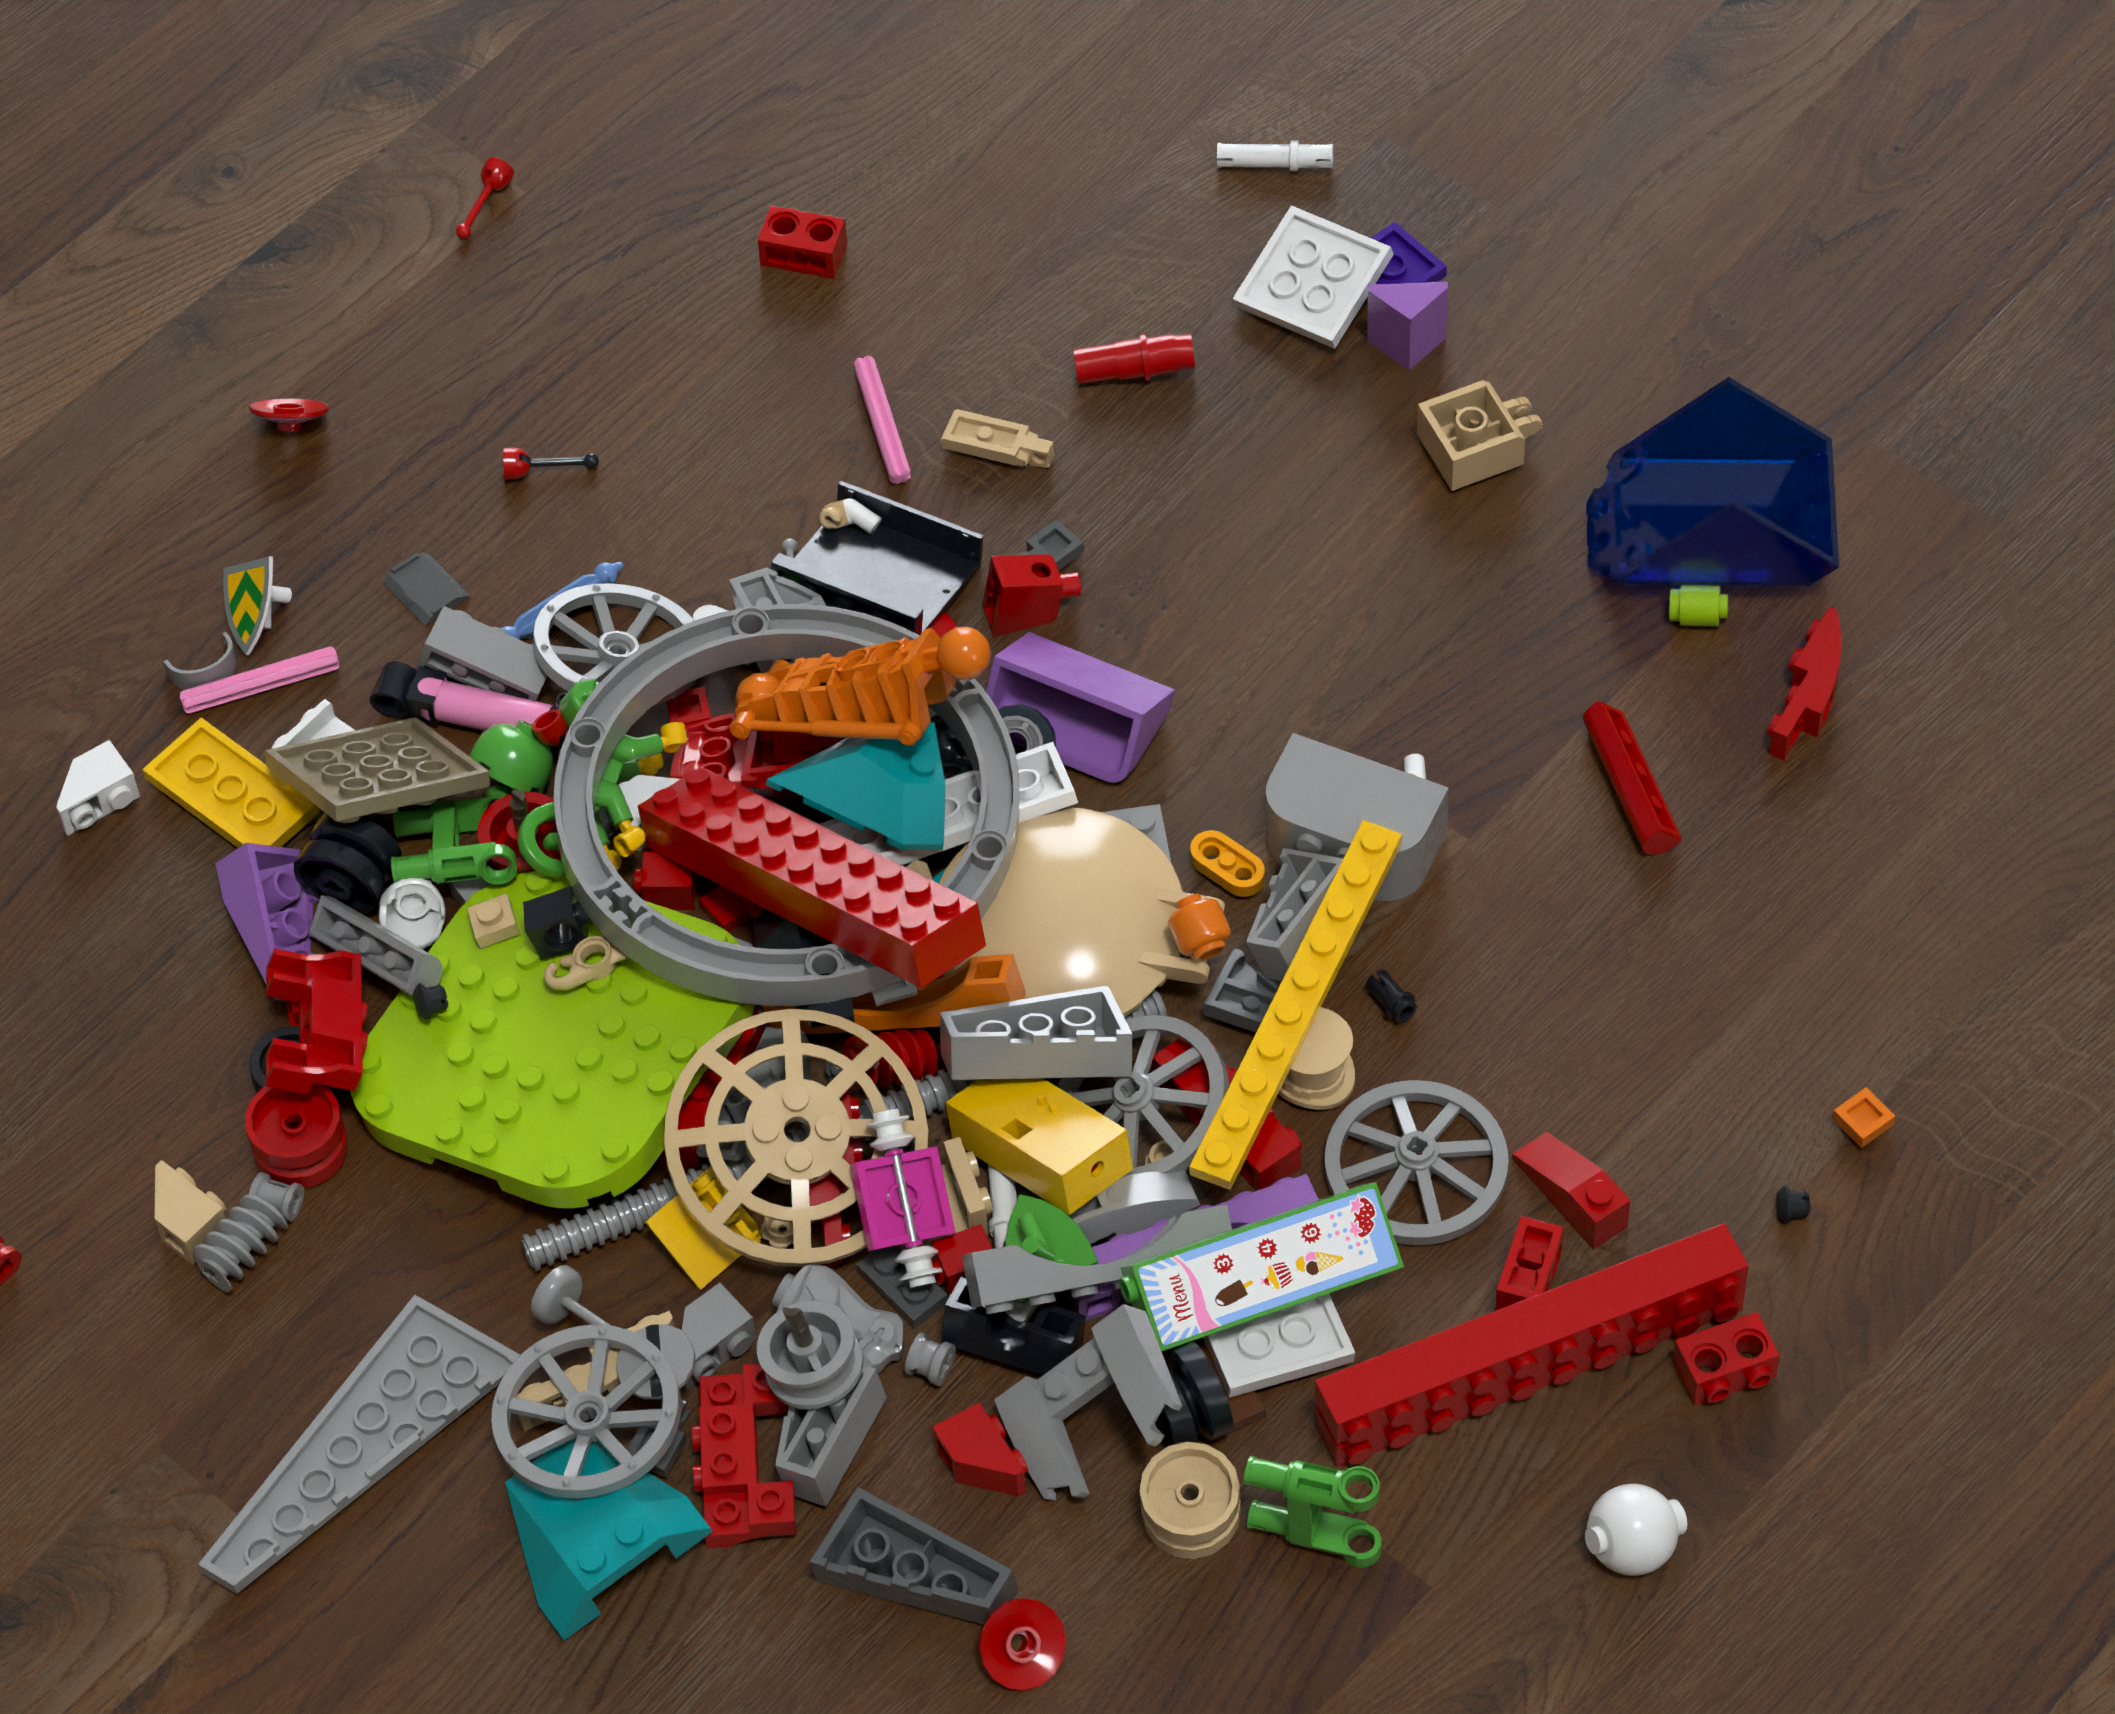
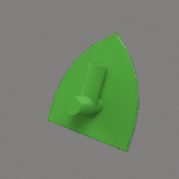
M1019 1195L1010 1216L1006 1246L1016 1245L1035 1256L1056 1263L1080 1266L1099 1263L1091 1243L1081 1227L1063 1210L1042 1199ZM1028 1297L1019 1300L1024 1304L1028 1302Z

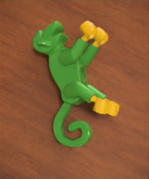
M595 679L582 680L575 683L560 701L559 711L565 718L568 727L571 726L583 703L597 687ZM672 722L661 727L662 737L656 733L639 738L625 734L607 762L596 798L595 823L603 847L616 870H619L622 864L620 856L628 857L636 852L638 847L642 846L645 841L643 830L631 824L634 818L623 792L617 784L629 781L635 776L640 775V773L641 775L654 776L658 769L664 765L663 749L667 753H674L680 749L681 744L687 741L685 725L682 722ZM554 802L535 808L523 819L518 829L517 842L522 856L533 869L549 877L562 878L566 876L562 860L547 856L541 851L536 842L537 828L545 823L556 820ZM602 807L607 808L614 827H619L622 831L613 839L617 852L608 849L611 843L598 815V811ZM557 832L549 833L543 839L542 844L546 850L559 852Z

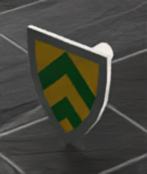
M271 556L224 568L223 589L227 620L236 643L245 655L251 654L262 630L271 629L272 602L287 604L292 597L290 588L272 586L273 557Z

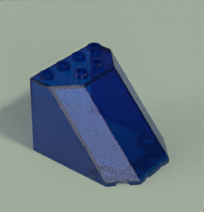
M1727 377L1615 451L1606 465L1608 477L1605 483L1597 489L1594 488L1586 502V514H1588V567L1621 584L1810 586L1839 568L1832 438L1730 377Z

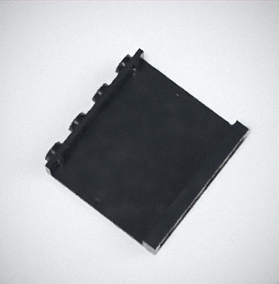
M840 481L838 483L837 501L848 498L855 499L882 519L876 530L870 535L855 524L837 529H826L821 526L795 558L778 553L771 561V570L777 572V576L792 580L821 595L826 606L865 613L921 635L924 629L931 628L981 567L984 535Z

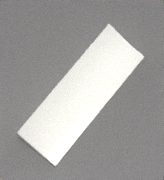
M1053 742L1016 754L1019 772V822L1040 817L1078 803L1074 788ZM974 770L945 779L943 850H900L887 843V836L868 827L861 831L836 818L819 825L900 865H904L971 841L978 820L981 802L978 782Z

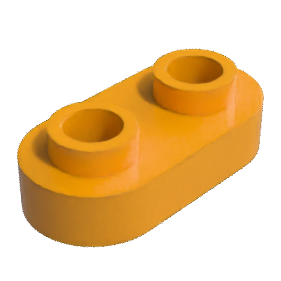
M1204 831L1193 838L1190 845V859L1194 868L1236 896H1251L1262 889L1265 882V867L1259 857L1219 831ZM1215 855L1217 858L1207 859L1206 856ZM1241 877L1249 878L1248 880H1239Z

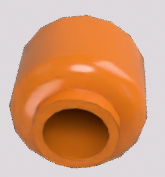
M1193 894L1176 903L1178 909L1169 917L1168 925L1182 955L1192 956L1195 961H1202L1218 955L1227 948L1225 943L1231 936V929L1217 900L1210 898L1201 899L1200 894Z

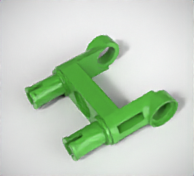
M495 785L486 789L482 796L440 800L430 804V808L394 812L393 823L396 838L433 832L432 849H429L428 854L391 857L394 883L407 878H432V882H437V884L483 878L486 882L493 885H502L514 879L517 873V856L510 847L496 844V842L460 846V833L477 831L480 818L488 808V804L493 800L511 794L513 790L506 786ZM501 856L506 858L510 864L506 869L493 870L487 865V861L492 857Z
M1255 1456L1249 1457L1244 1473V1485H1253L1283 1492V1497L1287 1498V1508L1259 1502V1500L1254 1499L1248 1514L1247 1528L1285 1535L1286 1541H1290V1544L1341 1555L1354 1567L1365 1568L1372 1566L1379 1560L1382 1553V1538L1374 1526L1367 1524L1363 1520L1322 1511L1323 1506L1354 1513L1355 1511L1363 1512L1375 1506L1380 1498V1482L1378 1476L1371 1469L1355 1466L1343 1471L1299 1460L1291 1461L1289 1465L1259 1459ZM1363 1481L1371 1486L1372 1492L1366 1498L1355 1499L1347 1494L1346 1489L1353 1482ZM1359 1535L1367 1536L1374 1542L1373 1548L1365 1553L1354 1552L1348 1544L1351 1539Z

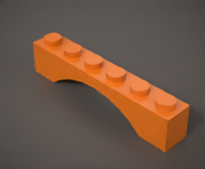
M1013 954L974 956L960 968L930 982L923 988L916 986L918 992L916 996L876 1006L872 992L852 997L855 1023L869 1031L939 1027L941 1012L1021 1000L1025 998L1026 991ZM762 1005L765 1012L797 1009L796 1006ZM800 1020V1030H804L806 1035L847 1032L836 1026L811 1028L807 1021ZM782 1021L770 1022L769 1025L772 1028H782Z

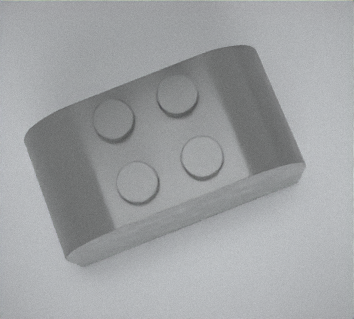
M1292 733L1266 785L1267 848L1274 860L1282 866L1283 863L1280 855L1283 848L1344 858L1362 820L1402 833V845L1374 900L1393 901L1402 899L1415 892L1423 883L1447 836L1449 787Z

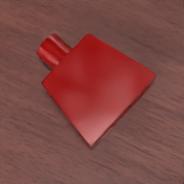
M1049 554L992 556L982 607L993 637L1055 621L1058 616L1061 599L1081 595L1080 577L1077 572L1060 574L1054 557Z

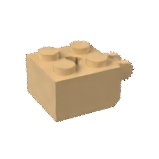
M1484 380L1418 404L1417 435L1451 491L1523 465L1525 439L1540 431L1543 424L1537 414L1525 417L1531 411L1530 408H1532L1528 398L1521 396L1520 398L1517 397V399H1511L1502 403L1490 382Z

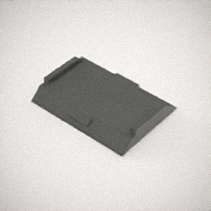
M424 552L413 554L393 567L383 581V584L424 626L438 618L443 606L453 609L471 597L429 553Z

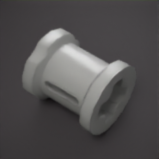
M260 1172L255 1177L249 1194L264 1199L273 1205L285 1220L293 1221L297 1217L303 1203L304 1187H302V1184L295 1182L288 1185L271 1180L270 1174Z

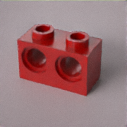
M770 206L757 240L761 266L835 279L848 245L845 219L777 206Z
M1521 1216L1496 1289L1495 1311L1551 1289L1562 1255L1564 1227Z
M1757 1311L1676 1339L1672 1362L1695 1406L1707 1401L1709 1403L1720 1402L1729 1397L1731 1393L1747 1387L1756 1389L1767 1385L1773 1378L1777 1377L1780 1355ZM1750 1352L1757 1357L1746 1358L1741 1356L1740 1353ZM1708 1366L1716 1371L1708 1373L1698 1368Z

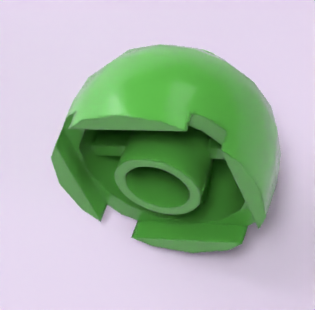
M519 720L516 726L508 723L492 725L481 734L469 755L477 763L483 762L490 767L489 776L523 792H531L533 788L534 792L542 793L553 768V755L550 747L543 744L536 737L531 729L532 724L524 720Z

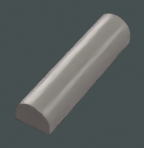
M321 895L309 931L310 936L335 951L343 950L361 954L362 967L410 995H413V991L418 983L424 985L425 988L439 984L442 977V964L438 958L337 899Z

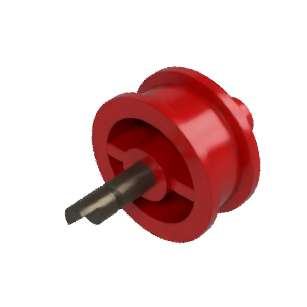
M519 789L511 791V794L492 803L481 816L477 829L479 844L496 842V844L510 847L517 856L516 874L536 871L527 863L519 850L517 842L518 829L523 819L531 811L541 805L554 802V799L537 792H523ZM555 820L537 828L536 842L541 851L547 856L561 860L558 851L546 850L542 844L543 839L549 833L557 832ZM501 856L492 857L487 861L493 870L506 869L510 864L506 858Z

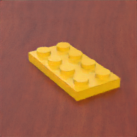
M202 717L142 769L147 781L237 848L245 843L282 847L320 813L319 807L269 769L266 764Z

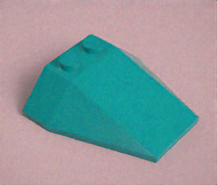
M576 1438L547 1451L533 1461L532 1464L547 1472L563 1476ZM599 1441L592 1442L580 1476L599 1474L619 1466V1464ZM648 1472L640 1479L620 1490L590 1498H564L546 1494L527 1485L516 1475L505 1482L538 1606L564 1641L601 1614L592 1598L666 1545L676 1559L713 1532L687 1496Z

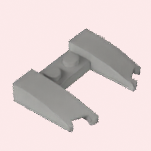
M1125 1304L1121 1305L1091 1328L1094 1338L1038 1380L1026 1376L994 1400L1014 1447L1022 1454L1027 1464L1028 1472L1045 1500L1056 1501L1054 1488L1070 1487L1071 1496L1076 1498H1083L1090 1494L1063 1420L1113 1383L1116 1384L1123 1401L1147 1444L1156 1446L1165 1436L1155 1425V1421L1165 1404L1172 1409L1180 1411L1182 1407L1181 1401L1146 1311Z

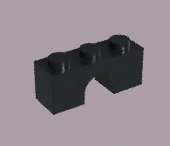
M960 1277L945 1304L942 1343L949 1342L954 1344L957 1349L1044 1375L1083 1346L1086 1315L1048 1303L1043 1304L1033 1323L1017 1321L1009 1316L1006 1311L987 1314L985 1306L971 1308L966 1278Z

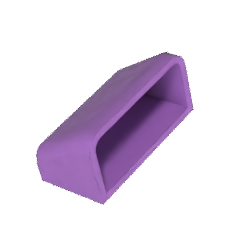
M1028 632L995 655L986 693L997 709L1007 705L1019 704L1037 709L1048 718L1055 731L1056 750L1064 765L1104 781L1115 783L1127 777L1136 767L1168 715L1175 689ZM1012 732L1009 734L1012 744L1027 748V741L1021 733Z

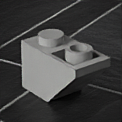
M720 1282L685 1307L682 1332L692 1342L696 1357L694 1371L683 1387L688 1390L697 1382L700 1383L701 1376H713L720 1365L731 1357H738L744 1354L750 1348L753 1341L756 1340L753 1317Z

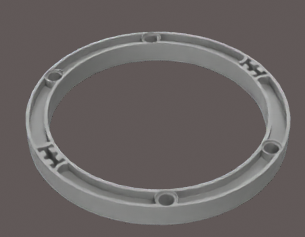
M772 604L721 612L689 622L649 642L618 664L593 690L569 727L560 750L554 783V810L558 847L564 871L577 900L591 921L605 937L629 958L652 973L678 986L707 996L739 1003L765 1006H801L829 1003L860 996L902 980V978L836 944L800 949L747 947L710 938L673 922L640 898L615 869L598 834L595 823V804L605 767L620 740L648 709L685 684L707 674L746 663L776 659H798L802 657L805 659L820 658L823 654L828 653L833 657H843L852 650L896 641L906 637L911 641L920 637V635L892 622L847 609L811 604ZM975 678L972 680L957 679L955 687L944 702L928 706L950 727L962 744L978 782L981 802L978 820L971 841L959 863L941 885L977 902L980 917L982 918L996 898L1015 852L1019 830V772L1016 753L1008 729L997 707Z

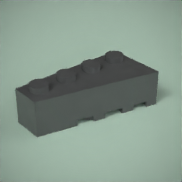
M859 1487L856 1488L809 1561L817 1582L983 1625L991 1612L1004 1602L1013 1600L1019 1590L1013 1570Z

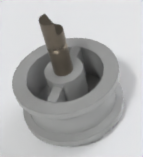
M802 1301L783 1307L766 1322L757 1341V1357L761 1368L766 1374L767 1382L773 1394L780 1401L798 1409H816L837 1402L854 1388L862 1373L863 1353L855 1337L851 1321L841 1309L827 1302Z

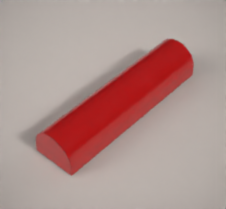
M1595 702L1583 714V722L1636 837L1646 854L1657 855L1667 852L1682 841V837L1623 711L1603 702Z

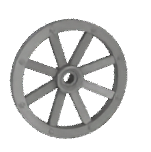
M610 583L584 585L557 595L542 608L534 626L533 652L545 674L563 689L569 691L575 683L582 680L595 679L598 685L618 664L649 643L639 645L638 639L655 615L666 620L675 629L692 622L693 618L675 602L650 590ZM607 603L628 605L642 610L627 632L615 631ZM593 605L602 636L599 639L565 614L583 606ZM556 625L589 649L551 645L548 633L551 627ZM561 660L598 665L582 676L566 666ZM696 680L668 694L656 704L669 701L683 694Z
M1147 1015L1126 1019L1132 1032V1039L1144 1037L1132 1071V1077H1113L1116 1081L1114 1087L1078 1092L1085 1077L1061 1078L1058 1088L1088 1106L1113 1103L1104 1116L1115 1123L1124 1115V1128L1127 1129L1133 1170L1126 1175L1159 1171L1161 1174L1182 1172L1190 1166L1229 1088L1228 1073L1224 1061L1210 1040L1201 1031L1185 1021L1161 1015ZM1160 1036L1174 1037L1192 1046L1186 1052L1148 1074ZM1204 1059L1209 1074V1093L1158 1087ZM1161 1103L1206 1108L1199 1125L1185 1143L1157 1111ZM1147 1119L1174 1152L1154 1163L1136 1167L1139 1121Z
M1422 1080L1399 1081L1379 1086L1362 1094L1351 1102L1338 1116L1326 1142L1325 1176L1331 1195L1348 1190V1183L1395 1167L1397 1171L1381 1196L1388 1215L1408 1180L1417 1181L1427 1224H1406L1389 1220L1395 1241L1398 1244H1438L1470 1232L1480 1225L1496 1208L1507 1182L1508 1149L1505 1137L1497 1121L1476 1099L1461 1090L1442 1083ZM1406 1101L1430 1102L1445 1107L1426 1130L1422 1132L1417 1131ZM1392 1104L1403 1136L1398 1137L1359 1122L1370 1113ZM1459 1113L1470 1120L1485 1138V1140L1436 1142ZM1348 1135L1392 1151L1341 1169V1152ZM1413 1151H1420L1422 1154L1416 1155ZM1491 1155L1493 1169L1488 1185L1484 1189L1441 1158ZM1434 1173L1475 1202L1460 1214L1441 1221L1431 1176Z
M577 1326L556 1332L536 1342L525 1350L508 1368L501 1379L493 1400L492 1430L503 1460L509 1469L527 1485L557 1497H596L620 1490L632 1484L649 1472L660 1461L670 1447L679 1426L681 1395L677 1379L669 1361L646 1338L616 1326ZM594 1346L588 1390L578 1393L556 1363L554 1357L573 1349ZM609 1347L624 1350L644 1361L606 1397L602 1396ZM541 1366L565 1398L567 1404L563 1408L516 1398L524 1382ZM654 1374L657 1375L662 1386V1409L614 1412ZM511 1413L566 1425L516 1448L511 1436L510 1417ZM589 1418H590V1419H594V1420L591 1421V1422H587V1423L585 1422V1421H586L587 1419H589ZM657 1425L650 1439L634 1456L610 1432L611 1428ZM576 1438L563 1476L542 1470L529 1462V1460ZM599 1441L619 1464V1466L599 1474L580 1476L592 1442Z

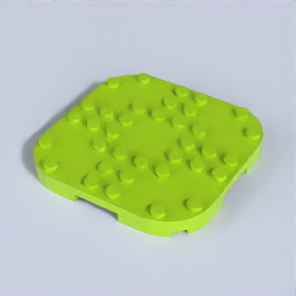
M538 871L516 874L514 879L506 884H490L484 889L474 892L469 900L458 910L428 951L429 954L438 958L442 964V977L439 985L445 988L448 1001L447 1009L432 1013L430 1021H427L418 1015L413 995L400 990L368 1035L367 1047L363 1055V1074L356 1090H350L367 1130L385 1147L428 1164H432L435 1158L495 1179L502 1191L537 1204L554 1208H580L589 1206L588 1199L602 1196L607 1192L611 1191L613 1197L623 1193L650 1170L664 1150L665 1116L672 1090L682 1070L695 1053L718 1032L742 1019L751 1017L755 1004L739 1003L711 997L678 986L652 973L629 957L626 960L616 962L613 971L602 979L591 980L570 990H554L546 984L544 971L549 963L554 962L558 966L554 976L560 978L570 972V968L561 966L560 960L564 956L572 955L574 949L542 960L525 933L523 902L570 887L571 885L567 876L553 878L543 875ZM507 893L513 905L520 934L480 949L475 939L467 908ZM645 901L653 909L673 922L696 933L719 941L740 945L730 933L713 923ZM594 923L588 926L589 937L603 934ZM592 953L586 957L584 963L589 965L596 964L604 958L605 953ZM742 1033L729 1039L715 1051L726 1058ZM702 1064L694 1074L684 1094L682 1105L707 1070L705 1065Z

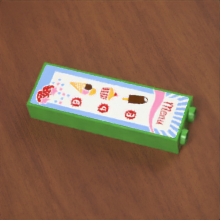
M1374 1182L1339 1192L1120 1267L1123 1277L1119 1279V1284L1125 1301L1128 1304L1132 1303L1134 1308L1146 1311L1161 1351L1403 1268L1404 1265L1377 1183Z

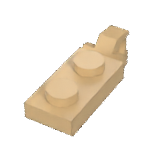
M958 409L954 410L941 438L943 449L1015 466H1027V464L1035 467L1050 468L1055 456L1053 441L1038 438L1037 434L1029 431V426Z

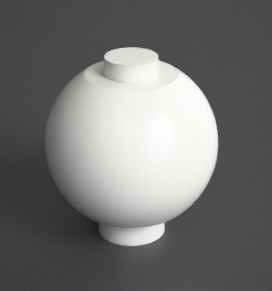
M1642 1484L1619 1485L1605 1492L1592 1507L1585 1532L1586 1545L1589 1551L1604 1566L1614 1572L1629 1576L1648 1574L1664 1565L1673 1554L1677 1546L1678 1536L1683 1535L1687 1530L1686 1513L1677 1500H1667L1660 1492Z

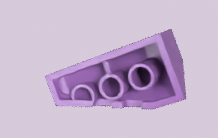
M245 843L215 864L223 902L266 983V966L274 948L301 954H312V936L309 935V931L313 922V907L319 899L311 895L299 883L293 872L294 862L301 850ZM274 998V1000H277V1001H284V1000H281V999H278V998Z

